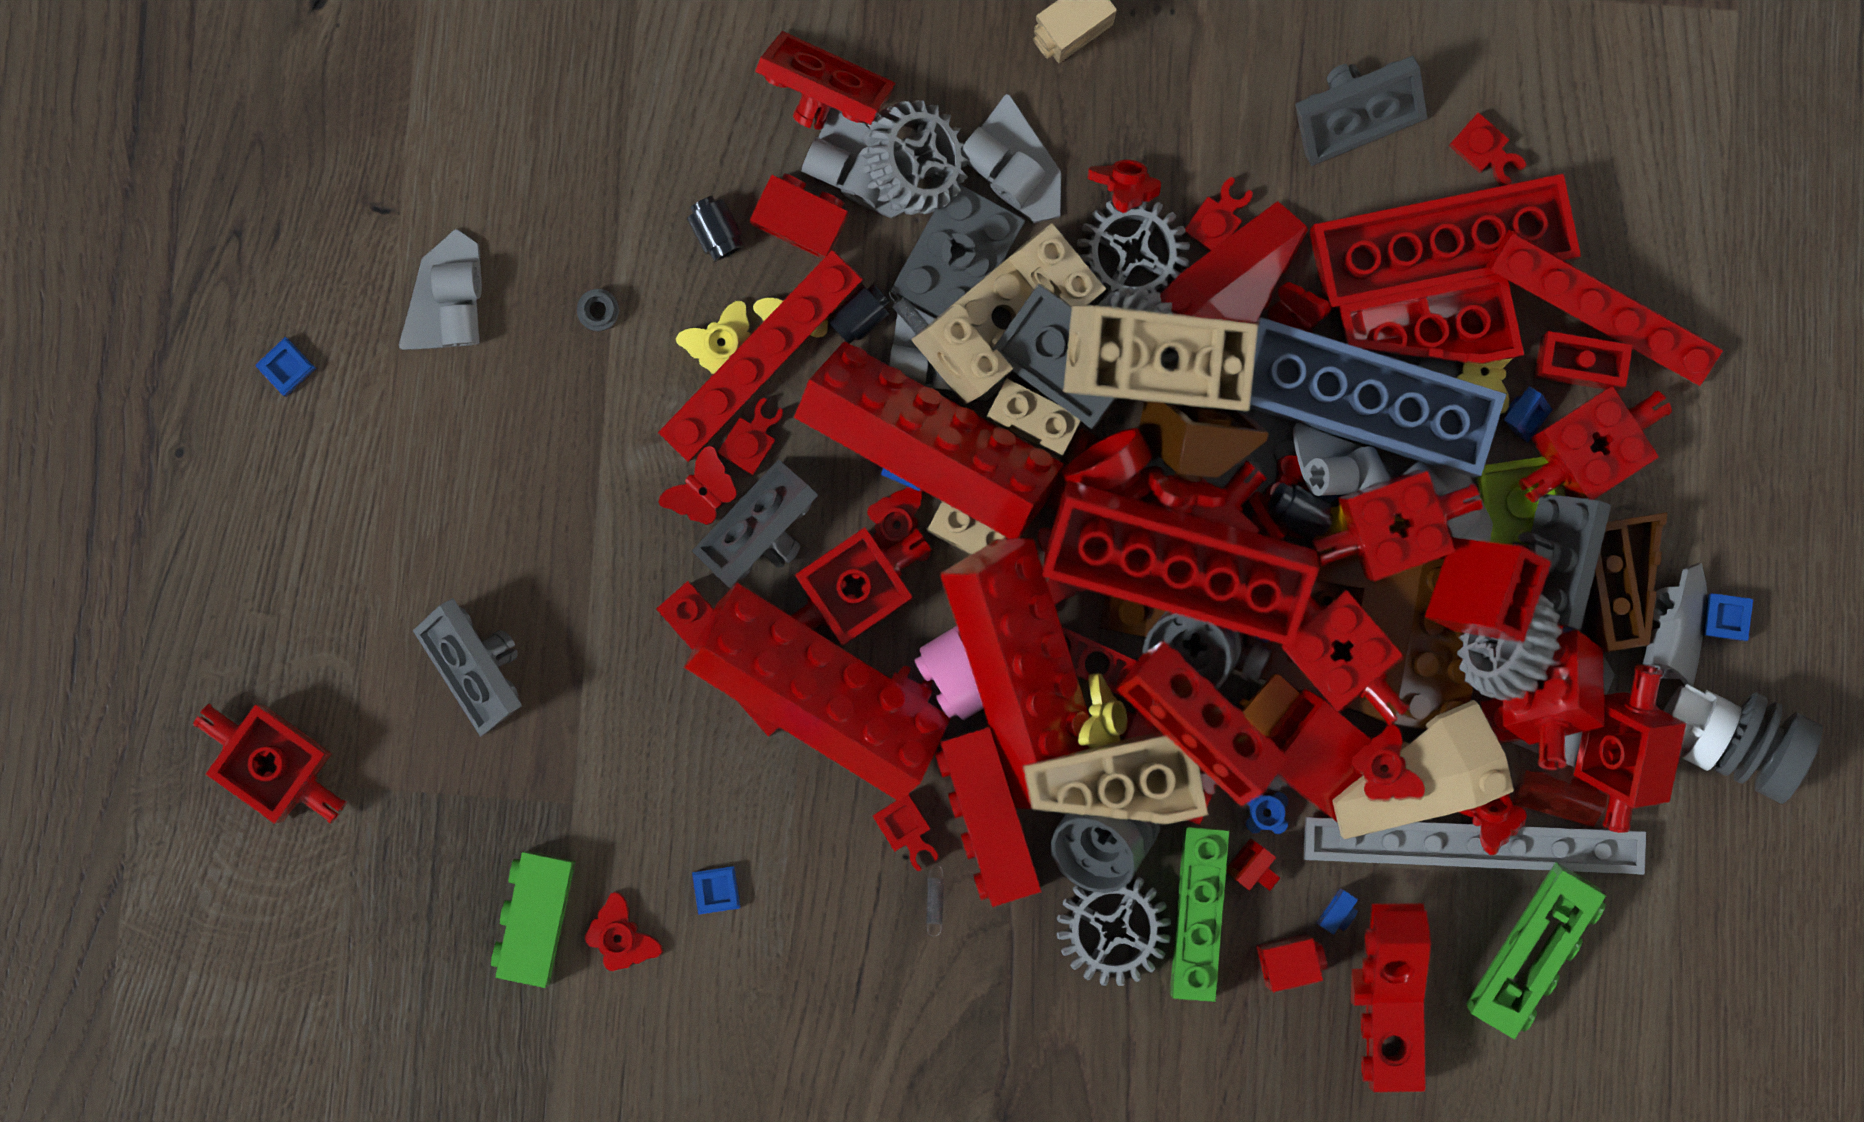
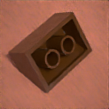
M1144 401L1139 429L1152 452L1161 457L1165 465L1173 468L1179 478L1189 481H1202L1203 476L1220 477L1266 442L1268 432L1242 410L1215 409L1158 401Z

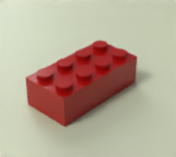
M990 727L940 742L942 751L936 752L935 756L942 778L951 775L955 791L948 793L955 819L963 816L968 829L967 832L960 834L967 858L969 860L976 857L981 872L973 874L980 899L985 900L989 898L991 906L995 907L1041 892Z

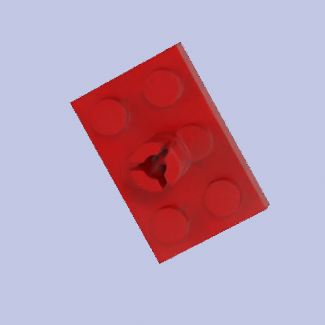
M784 31L780 32L760 57L755 70L756 73L765 76L766 81L774 86L781 88L789 87L802 93L800 102L793 113V118L807 128H811L813 123L815 130H821L825 127L831 107L841 111L842 115L850 121L856 123L865 122L871 125L889 100L896 84L887 78Z

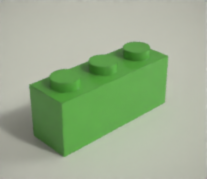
M531 851L522 852L521 859H513L509 874V883L515 884L512 901H504L500 916V925L506 926L503 942L496 941L491 959V966L497 967L495 978L542 988L550 985L576 861Z

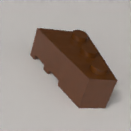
M1668 512L1607 522L1585 609L1589 639L1600 646L1603 652L1646 646L1650 643L1657 593L1654 591L1657 566L1661 564V536L1663 526L1666 525Z

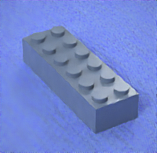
M1259 318L1255 324H1258L1249 408L1296 423L1299 422L1318 430L1472 478L1482 475L1506 397L1505 393L1271 320Z

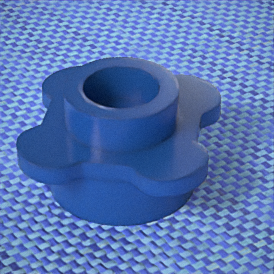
M1276 792L1273 796L1261 794L1249 801L1247 804L1250 806V817L1246 820L1247 829L1252 833H1258L1261 830H1272L1276 834L1283 833L1288 827V823L1284 819L1285 807L1289 802L1287 796L1281 792ZM1267 808L1271 810L1269 817L1263 815V811Z

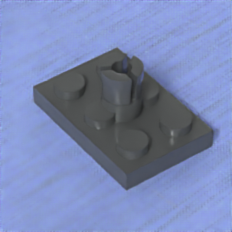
M1414 56L1401 61L1391 62L1385 67L1361 76L1357 66L1352 63L1349 67L1347 64L1339 65L1327 76V84L1330 90L1313 94L1305 100L1295 103L1304 153L1311 166L1427 119L1420 67Z
M960 184L958 185L961 192L957 196L950 198L951 202L948 205L939 209L936 208L891 288L892 293L936 317L1004 261L1025 223V220Z
M1038 284L992 350L998 349L1012 366V371L1088 427L1095 429L1117 397L1063 392L1072 306L1044 285Z
M778 459L697 544L692 552L729 588L736 581L744 579L750 573L753 563L762 554L768 557L775 567H784L785 561L789 564L800 550V543L793 536L785 532V530L795 519L803 517L809 511L812 501L818 494Z
M1546 494L1539 499L1531 533L1523 532L1518 536L1520 541L1528 544V546L1514 541L1513 545L1522 546L1551 561L1540 595L1553 603L1554 612L1560 615L1556 623L1557 626L1581 629L1611 504L1599 500Z
M454 598L438 606L413 630L480 737L495 729L522 706L518 700L515 686L511 681L505 679L498 669L502 665L514 661L518 656L517 650L512 648L515 646L514 641L505 631L500 629L487 639L480 641L472 628V620L465 609L458 606Z

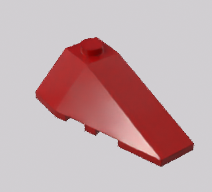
M1276 201L1182 272L1160 294L1161 303L1172 302L1171 312L1173 315L1255 324L1263 309H1267L1273 298L1271 294L1283 273H1286L1308 231L1307 226L1279 201Z
M1498 274L1339 306L1346 342L1348 345L1360 349L1475 364H1485L1524 356L1509 282Z

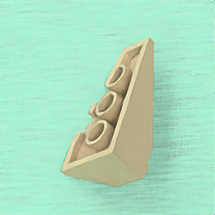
M1473 700L1437 715L1425 725L1428 729L1410 744L1406 741L1402 743L1400 756L1404 757L1406 768L1414 772L1422 780L1425 786V797L1423 799L1398 801L1392 798L1389 802L1370 801L1364 792L1366 783L1364 775L1334 798L1332 801L1341 837L1344 839L1353 838L1477 808L1514 792L1506 755L1479 704ZM1382 767L1381 769L1382 772H1388L1389 770L1388 767Z
M1162 732L1142 735L1023 766L1032 809L1162 824L1208 815L1199 766Z

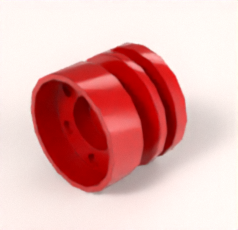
M1126 429L1104 438L1078 454L1062 470V476L1066 483L1069 480L1164 507L1161 505L1159 497L1148 484L1152 472L1164 475V471L1159 466L1144 468L1152 459L1153 452L1140 429Z

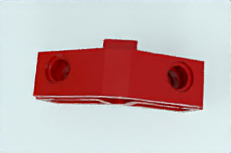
M1424 903L1372 904L1370 928L1366 929L1365 932L1367 958H1363L1362 969H1352L1351 1003L1354 1006L1366 1005V1013H1361V1037L1366 1039V1056L1361 1058L1362 1081L1369 1082V1088L1373 1092H1425L1424 998L1431 939L1427 911H1424ZM1390 1036H1398L1400 1039V1049L1393 1056H1384L1381 1050L1384 1040Z

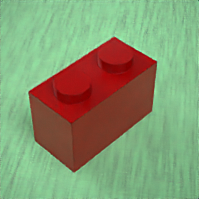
M784 173L781 179L771 175L750 218L751 225L818 258L824 259L833 250L849 217L848 211L842 209L844 202L823 191L819 197L805 191L804 189L807 184L789 174Z
M1548 331L1540 338L1534 378L1604 390L1613 386L1616 392L1625 388L1627 384L1633 345Z
M1307 934L1256 945L1265 986L1270 991L1277 992L1323 981L1321 970L1328 969L1323 946L1318 944V941L1314 942L1313 938Z

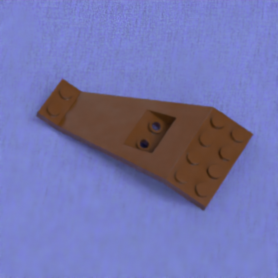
M1356 554L1327 563L1322 567L1318 563L1319 569L1310 593L1320 605L1321 600L1325 598V605L1328 607L1347 590L1405 657L1386 674L1387 678L1385 679L1402 701L1410 707L1401 716L1391 703H1388V707L1398 718L1393 724L1427 730L1428 728L1425 725L1437 715L1471 701L1473 687L1465 681L1466 674L1459 669L1463 659L1457 655L1458 651L1463 647V642L1458 637L1465 633L1452 631L1425 617L1444 563L1443 559H1435L1376 581L1365 578ZM1105 594L1099 628L1136 635L1146 639L1148 632L1165 611ZM1194 634V636L1199 638V644L1204 646L1206 643L1200 641V635ZM1246 634V644L1254 646L1257 641L1255 636ZM1271 640L1268 643H1264V647L1271 649L1272 653L1260 679L1267 681L1273 674H1279L1298 692L1301 693L1305 688L1329 703L1281 647L1283 644ZM1338 642L1334 646L1337 652L1333 657L1335 662L1339 659H1343L1347 663L1352 660L1353 656L1350 654V650L1354 647L1352 642L1347 645ZM1236 666L1233 668L1234 670L1239 672L1243 671L1242 669ZM1359 697L1346 708L1386 722L1366 697L1362 699Z

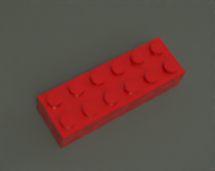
M1564 174L1314 224L1309 230L1322 296L1330 304V312L1340 310L1339 306L1497 274L1491 271L1487 264L1508 230L1517 233L1569 263H1573L1581 257Z
M845 341L809 379L794 416L795 419L1009 539H1019L1046 504L1064 466V463L1053 458L1048 452L1031 446L1015 437L1012 432L997 427L979 417L973 410L954 403L942 396L937 390L920 384L904 375L901 370L884 364L868 355L862 348L852 346Z
M1068 480L1043 558L1042 576L1293 646L1319 566L1316 550L1189 514L1174 512L1164 507Z
M996 539L945 570L940 575L1016 808L1032 809L1023 766L1091 749L1087 745H1079L1078 742L1081 728L1090 716L1046 577L1042 576L1043 567L1034 539Z
M736 583L717 603L684 666L691 673L899 802L922 782L951 719L941 710L739 583Z

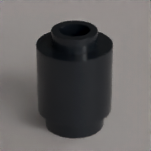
M709 196L690 207L693 213L687 218V221L706 255L710 254L714 262L720 261L744 247L740 239L743 234L724 199L715 201L713 196Z
M861 282L833 311L834 314L827 321L847 343L851 344L856 338L859 340L864 338L890 314L885 309V306L890 301L874 283L866 288Z
M1281 483L1278 485L1267 505V512L1273 515L1275 522L1308 540L1314 539L1317 535L1323 536L1333 521V514L1330 513V502L1315 496L1297 484L1288 485Z

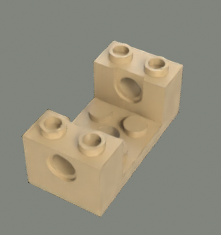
M1057 0L1036 15L1038 24L1034 29L1036 36L1033 40L1047 59L1053 55L1058 64H1060L1110 28L1114 23L1117 10L1110 0Z
M1053 223L1030 238L911 339L964 405L982 396L1013 369L998 349L992 350L1006 331L996 327L992 321V312L995 308L1002 307L1006 309L1013 321L1038 284L1044 285L1071 306H1087L1106 290Z
M1072 306L1063 392L1249 411L1258 324L1099 306ZM1168 346L1173 347L1179 357L1177 366L1171 371L1165 370L1160 362V355Z
M1006 378L986 418L988 422L1012 432L1015 437L1031 446L1048 452L1058 461L1061 460L1080 423L1078 418L1063 407ZM943 501L928 527V533L970 555L996 539H1009Z

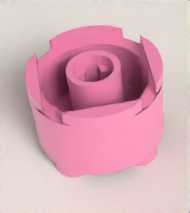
M956 625L920 648L921 656L914 661L927 682L931 679L935 681L941 691V694L936 697L949 718L958 715L962 720H966L984 709Z

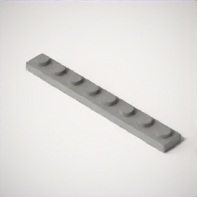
M1305 817L1304 860L1551 870L1555 862H1558L1575 872L1645 874L1646 832L1629 831L1627 833H1618L1599 829L1523 826L1516 836H1510L1509 842L1503 845L1496 855H1489L1485 852L1480 842V826L1473 824L1415 822L1344 839L1341 837L1338 822L1332 818Z

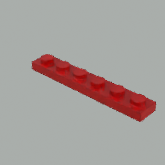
M1511 230L1507 231L1487 264L1491 271L1617 341L1633 345L1632 349L1699 386L1702 385L1723 352L1714 343Z
M831 250L663 426L658 434L689 462L864 279L834 250Z

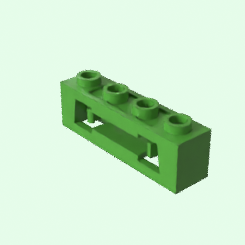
M1183 826L1170 996L1175 999L1216 1001L1229 831L1226 829Z
M1555 862L1466 1002L1470 1013L1514 1040L1520 1030L1526 1032L1535 1020L1537 1010L1534 1008L1542 996H1549L1555 989L1560 978L1557 972L1566 959L1571 961L1578 953L1583 942L1580 936L1588 924L1594 925L1601 917L1605 909L1603 900L1606 897L1601 889L1558 862ZM1551 911L1553 916L1564 922V924L1560 922L1557 924L1522 979L1525 985L1520 990L1518 989V984L1512 980L1550 921L1546 919V916Z

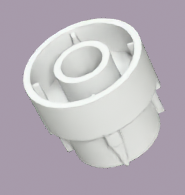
M1686 684L1685 687L1680 686L1677 688L1663 711L1687 723L1680 757L1708 771L1716 764L1728 746L1739 723L1742 709L1740 706L1708 690L1704 693Z

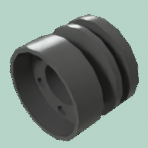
M1165 611L1148 632L1143 647V654L1164 641L1171 648L1177 650L1183 659L1199 675L1208 679L1213 684L1215 690H1217L1237 665L1246 645V634ZM1194 634H1199L1200 641L1206 644L1204 646L1200 645L1199 638L1194 636Z
M1753 693L1741 707L1742 712L1737 728L1725 751L1716 762L1715 771L1724 776H1728L1734 771V781L1743 784L1757 770L1755 791L1778 803L1784 804L1797 790L1808 772L1820 745L1823 727L1821 724L1799 713L1790 715L1780 726L1783 712L1782 705L1772 702L1766 708L1767 697L1759 693Z
M1067 813L1056 828L1051 840L1052 857L1059 870L1072 883L1093 892L1109 893L1119 891L1131 881L1142 859L1146 857L1149 849L1155 843L1160 831V823Z

